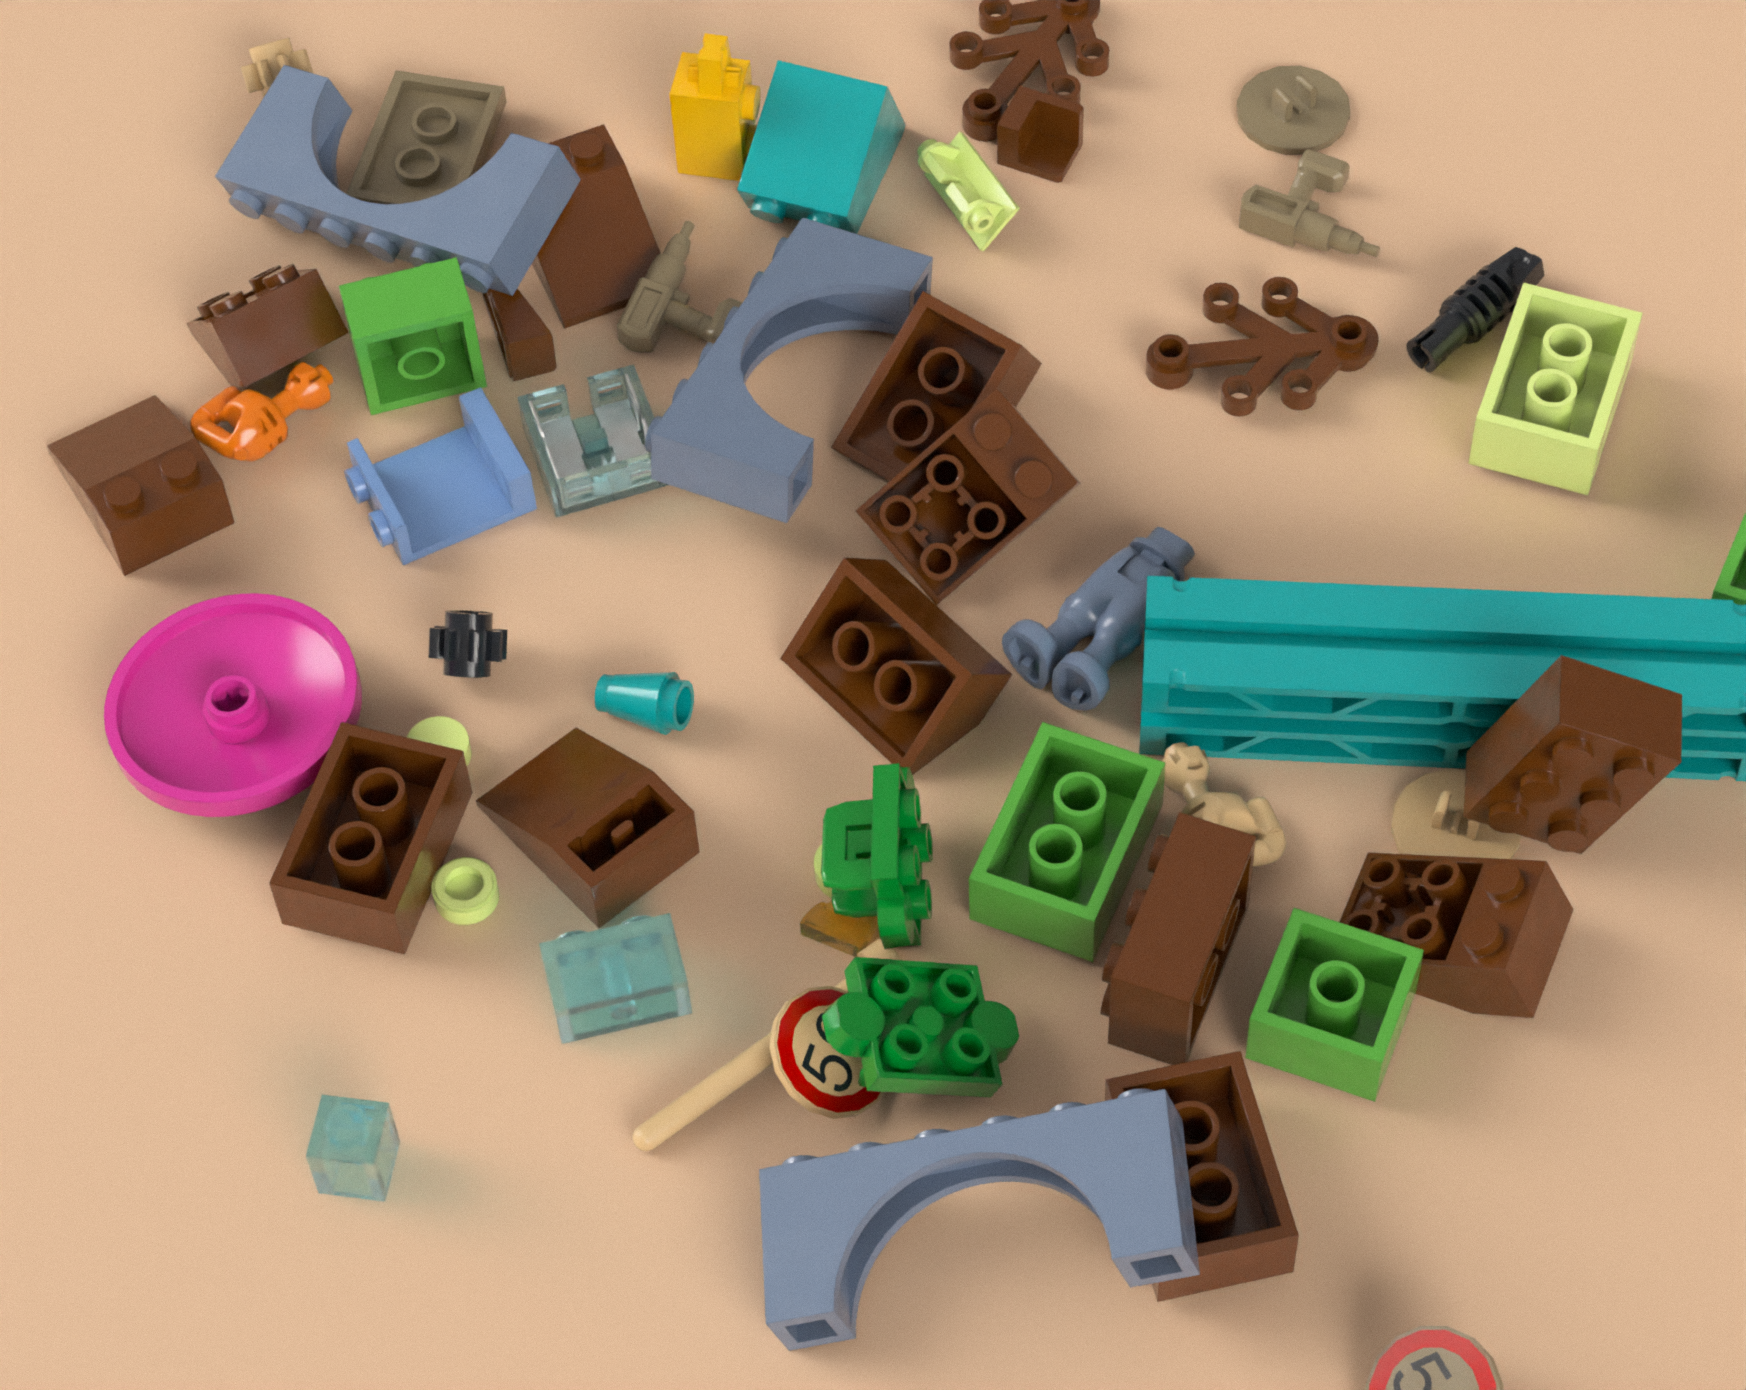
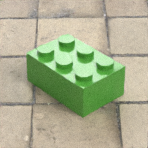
M1042 722L970 874L969 919L1093 962L1162 808L1165 762Z

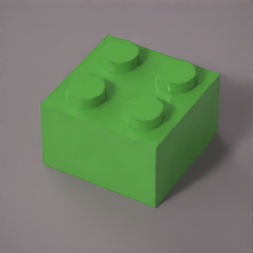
M457 257L339 285L355 359L371 415L473 391L480 387H487L473 309Z
M1293 908L1249 1019L1245 1058L1375 1102L1417 991L1424 950Z

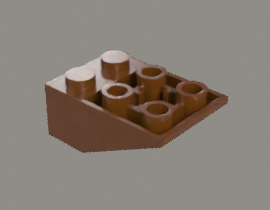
M996 388L855 511L931 600L938 605L1081 483L1004 393Z
M577 727L476 800L477 806L598 928H601L700 853L694 810L651 769Z
M1368 852L1340 923L1423 949L1424 953L1417 991L1415 993L1417 995L1472 1014L1534 1018L1574 909L1547 861Z

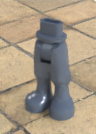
M1162 527L1155 528L1146 538L1136 537L1128 547L1123 548L1105 561L1075 593H1072L1065 599L1059 610L1057 620L1048 628L1030 619H1023L1012 625L1002 638L1005 655L1023 679L1034 688L1043 689L1052 679V692L1062 705L1083 711L1096 708L1110 688L1107 672L1115 661L1126 658L1141 644L1145 629L1147 576H1170L1177 581H1183L1185 579L1184 567L1195 555L1193 547L1182 538ZM1094 636L1092 642L1083 651L1070 653L1080 640Z

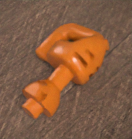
M301 362L290 371L284 390L272 399L251 389L241 392L235 386L227 387L202 405L192 415L190 420L191 433L197 441L223 457L251 462L262 459L278 444L287 439L288 427L285 421L287 417L298 409L314 410L330 401L331 394L328 387L333 384V377L328 369L321 364L313 368L305 362ZM228 422L234 428V432L231 434L218 426V424Z

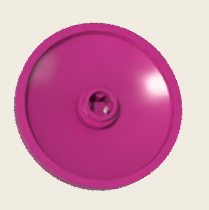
M250 593L221 596L193 604L167 617L144 634L127 652L117 667L107 690L104 705L105 732L110 748L127 780L140 793L153 802L173 811L194 816L228 817L248 814L288 800L315 782L340 723L344 722L357 726L362 705L361 679L345 637L327 617L317 610L301 602L276 595Z

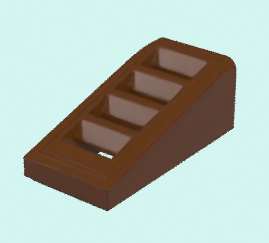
M518 288L513 296L492 289L482 293L509 377L513 378V381H518L554 371L557 368L551 331Z

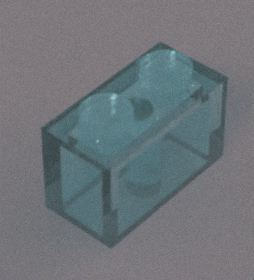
M670 913L655 917L648 915L634 916L623 921L620 925L590 932L582 930L570 931L558 936L555 940L539 943L562 1044L692 1014L688 981Z

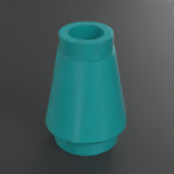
M676 672L603 674L598 680L595 689V707L599 712L608 713L663 735L669 734L672 730H684L690 721L694 706V690L691 682L681 680Z

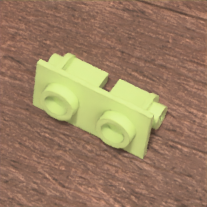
M959 132L950 144L937 142L935 139L924 141L917 150L919 167L926 172L924 175L981 251H985L1020 208L964 133Z

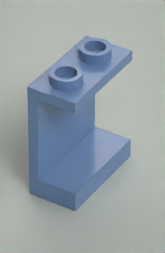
M481 387L459 396L464 427L375 464H372L358 438L347 442L352 467L344 470V474L351 493L358 504L368 501L373 510L368 513L369 522L381 547L391 544L402 565H406L537 509L531 472Z

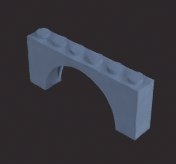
M284 65L215 175L216 179L230 194L229 203L247 217L259 219L261 215L275 219L282 226L296 233H303L305 229L320 233L334 245L342 248H348L350 244L365 248L378 259L393 263L397 258L411 263L414 267H418L426 263H435L457 257L463 280L467 287L481 293H486L488 289H492L513 296L581 181L561 149L555 145L511 133L502 147L481 169L457 186L427 199L403 204H377L362 201L340 190L336 169L340 138L353 110L329 78Z
M802 218L788 238L782 237L779 240L772 262L764 272L759 271L755 274L750 284L748 296L741 306L731 308L726 317L723 331L715 343L708 342L705 345L699 358L698 367L689 380L684 378L679 382L673 395L672 404L663 417L656 416L651 422L645 440V449L651 452V479L788 523L812 486L814 439L787 428L768 415L749 393L745 385L748 377L757 365L776 350L791 342L815 334L841 330H869L897 335L922 292L931 293L933 257Z
M1142 1088L1132 1089L1123 1092L1117 1099L1087 1105L1079 1102H1067L1054 1106L1049 1112L1021 1118L1007 1115L995 1116L985 1120L980 1126L955 1131L930 1129L920 1132L914 1139L889 1144L864 1142L852 1146L848 1152L823 1157L798 1155L786 1159L782 1165L759 1169L766 1325L789 1351L856 1339V1319L863 1286L874 1262L888 1241L907 1221L930 1204L954 1192L981 1184L995 1182L1036 1184L1066 1194L1081 1203L1102 1222L1109 1241L1111 1258L1130 1288L1200 1275L1183 1122L1165 1089L1158 1091Z

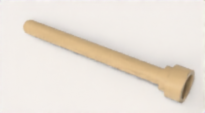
M880 938L857 954V957L902 960L894 948L884 949ZM846 979L834 986L848 991ZM771 1032L638 1126L633 1133L634 1145L642 1151L653 1150L772 1065L773 1061L769 1048Z

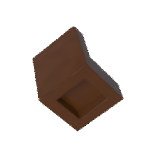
M1020 85L997 124V164L1056 183L1062 182L1083 145V106Z

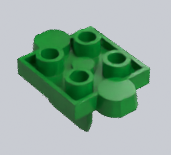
M899 763L874 765L872 799L845 801L826 809L822 829L821 877L824 887L832 888V905L835 914L852 918L877 916L879 935L884 949L921 945L922 920L931 919L930 883L928 879L922 880V863L932 862L931 828L929 823H921L920 796L918 789L915 788L910 767H900Z
M865 957L853 958L844 970L848 993L840 996L825 1010L822 1020L826 1041L832 1048L846 1056L861 1057L863 1068L859 1074V1086L866 1087L867 1091L988 1098H991L1003 1085L999 1064L1008 1059L1020 1036L1013 1012L1001 1003L985 1001L977 965Z

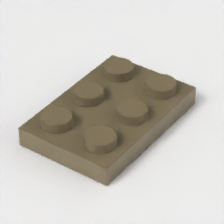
M396 70L346 194L370 203L403 204L438 195L468 179L481 169L507 103L504 86Z

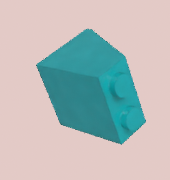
M778 60L737 188L743 201L750 208V213L759 219L772 223H783L784 217L799 221L802 218H806L857 234L906 126L888 86Z

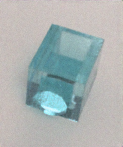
M321 1095L306 1153V1159L318 1193L386 1201L400 1144L399 1134L389 1103Z

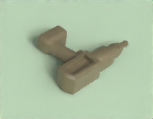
M1307 149L1298 162L1297 174L1288 195L1254 185L1246 190L1242 196L1239 229L1294 247L1297 242L1326 252L1332 248L1346 254H1359V252H1363L1377 257L1380 250L1379 246L1364 242V237L1355 231L1339 226L1338 220L1319 213L1320 203L1311 200L1315 188L1327 192H1340L1349 178L1350 170L1349 164L1343 160Z
M685 221L680 233L675 234L667 243L663 254L656 255L645 278L639 279L617 324L618 340L632 351L652 352L666 322L687 330V332L693 335H697L699 338L706 340L707 343H715L723 331L726 317L731 308L734 306L740 307L743 303L728 298L719 303L714 316L711 317L688 306L690 295L678 291L686 271L684 262L690 250L691 241L689 237L695 226L692 222Z

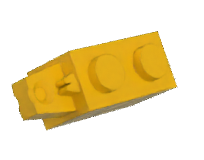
M705 33L702 40L703 48L699 50V54L682 52L669 93L677 170L680 174L740 181L757 128L755 120L758 117L761 89L759 85H752L750 60L731 58L728 36Z

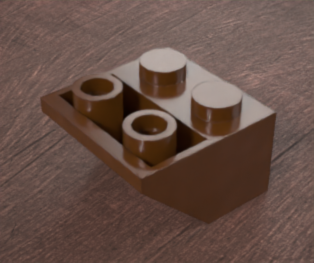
M294 264L283 268L278 265L254 276L249 280L253 290L245 294L242 291H238L230 295L228 291L197 306L201 316L187 323L191 334L228 383L235 387H247L349 333L317 269L297 270Z

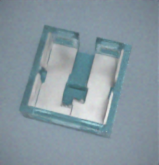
M634 364L587 377L591 407L594 414L573 420L570 417L567 391L564 384L517 397L522 427L556 518L669 486L668 484L651 479V452L646 451L645 440L654 415ZM620 385V388L606 391L603 393H598V391H602ZM556 403H559V404H560V405L553 406V407H550V408H546V409H543V410H539V411L537 410L538 408L545 407V406H549V405H552V404H556Z

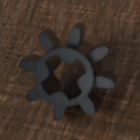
M473 610L445 611V626L429 628L428 658L444 659L443 675L490 677L491 662H502L507 657V629H492V612Z

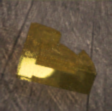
M823 901L816 904L800 921L801 935L854 957H857V954L867 947L878 927L877 916L852 918L835 914L832 901L827 904Z

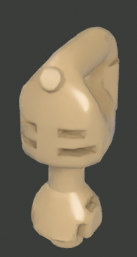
M1184 742L1175 743L1166 749L1165 757L1162 759V762H1165L1164 784L1171 791L1184 796L1187 804L1181 813L1256 836L1258 840H1256L1253 867L1274 863L1283 855L1287 842L1285 834L1266 798L1256 797L1249 801H1244L1235 792H1210L1206 784L1210 774V766L1204 749L1201 750L1199 746L1188 747Z

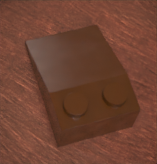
M604 124L548 143L561 149L581 179L532 262L564 329L625 308L639 279L645 278L656 255L661 254L627 167Z
M923 291L831 448L885 480L890 481L996 388L1000 389L1011 403L1017 407L1042 363L1021 344Z
M156 395L47 445L49 454L124 576L235 523L221 476L194 435Z

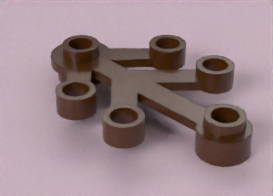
M983 0L980 3L979 26L989 34L1005 33L1011 26L1036 22L1043 23L1034 31L982 40L978 34L969 31L959 32L950 39V62L958 69L971 70L978 67L981 63L1014 57L989 89L985 88L974 91L964 102L962 108L963 129L970 138L983 142L997 139V124L1007 109V104L1013 98L1019 86L1026 82L1039 64L1047 85L1046 94L1080 104V82L1076 77L1068 74L1057 42L1065 33L1071 34L1076 46L1075 66L1078 72L1090 77L1105 73L1109 68V46L1106 42L1096 37L1092 26L1100 12V0H1036L1014 5L1009 0ZM999 14V15H1001V16H996V17H995V16H990V15ZM969 49V50H972V51H970V52H962L961 50ZM1088 56H1096V57H1098V58L1090 59V58H1087V57H1088ZM1059 92H1068V93H1070V94L1060 95V94H1057V93H1059Z
M1274 277L1264 283L1261 299L1262 309L1270 316L1290 319L1309 333L1291 334L1239 304V293L1234 286L1227 283H1214L1208 286L1203 294L1202 311L1204 316L1214 323H1225L1249 337V339L1188 344L1184 338L1178 335H1163L1156 339L1147 350L1146 376L1155 386L1172 390L1188 384L1193 376L1194 368L1257 362L1245 375L1231 376L1222 384L1221 406L1223 410L1230 415L1240 417L1249 415L1255 410L1258 397L1295 358L1317 356L1306 370H1291L1282 379L1281 400L1283 404L1293 410H1306L1315 404L1317 392L1338 370L1352 372L1367 365L1377 352L1379 337L1375 327L1364 318L1354 315H1342L1333 318L1298 298L1297 285L1286 277ZM1283 295L1287 298L1279 300L1273 298L1272 296ZM1215 301H1225V302H1227V303H1229V304H1227V305H1216V304H1214L1213 302H1215ZM1294 387H1303L1308 391L1299 393L1291 389ZM1234 393H1243L1248 397L1239 399L1231 395Z

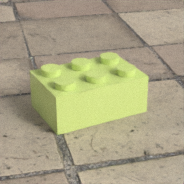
M1523 283L1476 417L1468 464L1588 495L1633 359L1643 313Z

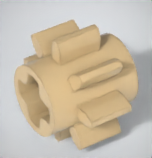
M290 38L250 48L249 53L253 63L241 67L248 93L261 90L263 98L284 65L313 73L307 50L302 49L294 52Z

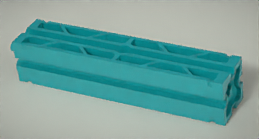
M1147 576L1139 754L1164 755L1166 749L1171 745L1184 742L1188 747L1199 746L1201 750L1204 749L1207 757L1466 769V754L1472 745L1563 655L1682 694L1681 763L1665 778L1719 780L1721 777L1730 776L1735 781L1746 782V604L1738 605L1733 600L1194 577H1189L1187 581H1177L1170 576Z

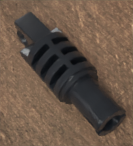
M1514 247L1489 265L1483 266L1476 275L1469 278L1453 295H1450L1443 301L1439 310V316L1435 321L1408 341L1406 349L1412 361L1419 368L1422 369L1425 366L1427 372H1433L1452 352L1464 343L1479 342L1487 332H1490L1509 313L1514 311L1523 283L1536 286L1544 277L1542 259L1535 254L1528 253L1524 249Z

